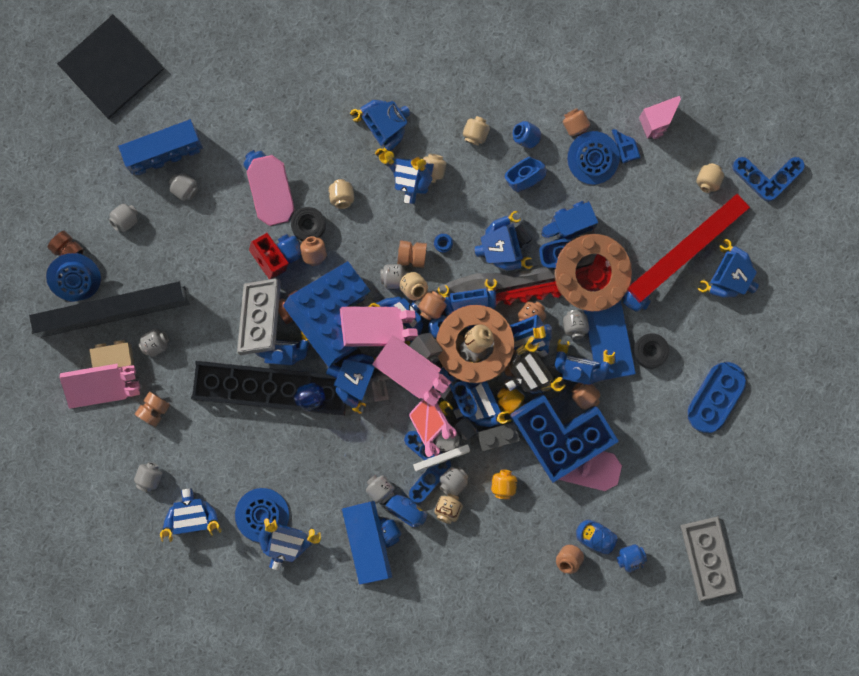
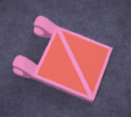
M422 399L409 414L425 445V453L428 457H431L433 454L437 456L440 453V449L432 441L441 432L444 439L449 437L453 439L457 435L456 430L446 420L438 403L433 407L425 402V399Z

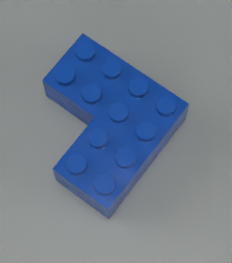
M347 261L290 295L283 304V307L326 365L330 367L360 347L344 346L340 316L341 307L356 306L364 301L371 291Z
M541 394L510 414L552 483L619 442L601 411L596 406L563 426L547 398Z

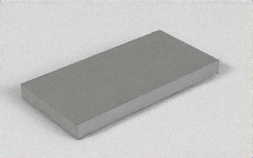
M278 278L244 284L237 347L239 355L275 350L281 281Z
M719 516L680 525L698 600L704 601L737 593Z

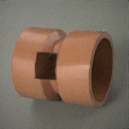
M400 240L397 264L408 266L409 263H412L413 267L424 268L427 243L416 242L412 246L411 242Z
M149 391L144 399L145 404L139 406L135 415L156 428L162 419L160 415L166 413L170 404Z

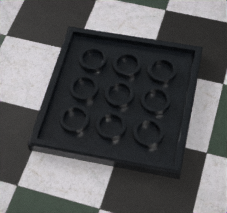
M114 14L57 63L107 119L112 117L164 70Z

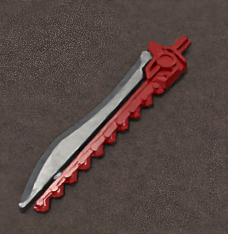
M599 254L596 257L592 255L583 257L578 262L575 272L578 284L583 289L594 292L607 286L612 275L610 263ZM543 267L508 273H476L440 286V292L442 294L447 292L445 285L450 289L448 297H450L451 293L486 288L484 285L486 279H488L487 284L490 287L494 285L493 279L497 281L494 291L554 280L556 268ZM555 281L496 293V306L501 301L506 305H511L516 299L527 303L533 296L538 300H543L548 294L559 298L561 293ZM436 288V289H434V290H432V291H435L436 293H438V288Z

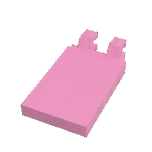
M341 307L340 309L344 346H385L393 335L403 342L413 341L418 336L417 329L408 328L403 330V323H412V319L416 318L415 311L405 310L401 312V309H398V307Z
M394 335L372 364L419 399H425V402L433 407L441 397L438 391L444 393L451 383L445 376L439 374L441 370L439 367Z
M118 364L60 373L59 377L69 409L124 400L129 396L140 395L139 381L125 383V381L136 379L134 365L119 368Z

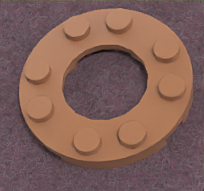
M586 234L570 241L561 250L555 269L556 285L563 298L574 307L586 311H601L618 303L627 292L632 276L630 259L624 248L614 239L600 234ZM589 254H599L605 257L612 269L608 285L596 292L583 289L578 284L575 276L578 262Z
M481 305L464 306L452 312L441 324L436 338L437 343L443 350L438 356L443 367L453 377L468 383H481L499 376L509 365L514 352V337L506 319L494 309ZM471 325H485L491 330L494 338L492 354L486 360L478 363L465 361L460 357L456 349V340L459 333Z

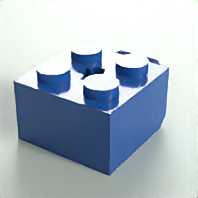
M584 201L574 204L570 210L564 208L555 212L556 215L553 216L552 222L542 228L541 236L547 239L557 235L558 240L572 239L594 230L598 220L590 202L584 203Z

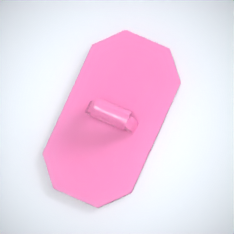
M273 155L253 159L247 170V176L257 217L269 226L288 222L295 208L284 163Z
M603 451L558 480L606 491L618 485L622 465L614 454Z

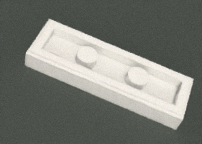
M467 444L413 464L415 472L469 453L470 449Z

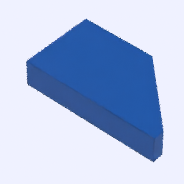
M613 129L612 134L619 149L622 164L640 159L641 156L635 139Z

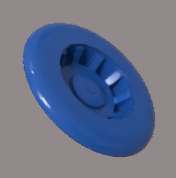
M598 131L586 132L572 142L567 156L568 166L572 174L579 181L592 185L600 184L609 180L615 174L620 161L619 149L614 140L605 133Z
M68 253L52 261L47 269L46 280L50 290L56 296L66 301L75 302L88 299L97 292L101 283V274L97 265L90 258L77 253Z
M257 488L247 492L239 500L235 510V521L238 529L246 538L255 542H259L260 527L265 526V519L273 522V516H277L276 523L287 526L289 520L288 506L283 497L274 490L267 488ZM267 501H269L272 505L268 506ZM275 507L276 513H273L272 508Z

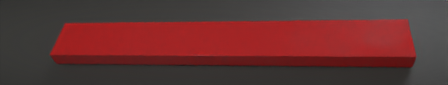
M737 193L632 283L627 290L639 303L642 302L750 208L748 204Z

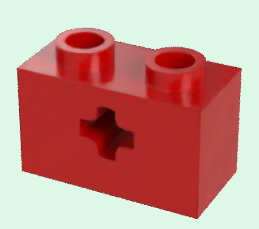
M268 233L251 241L249 251L268 279H273L286 271L289 263Z

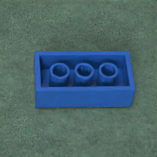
M191 119L118 146L125 167L132 175H142L147 172L146 169L152 167L154 169L161 168L165 162H177L182 159V156L187 154L189 156L196 155L200 152V149H203L196 127Z

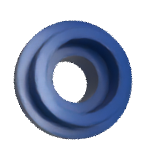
M439 234L434 240L435 249L441 253L450 251L453 246V240L448 234ZM441 240H445L447 242V245L445 247H442L440 245Z

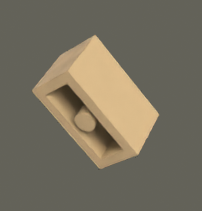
M125 340L115 341L114 345L111 346L97 344L94 349H90L92 368L118 364L119 368L134 365L131 344L125 343Z

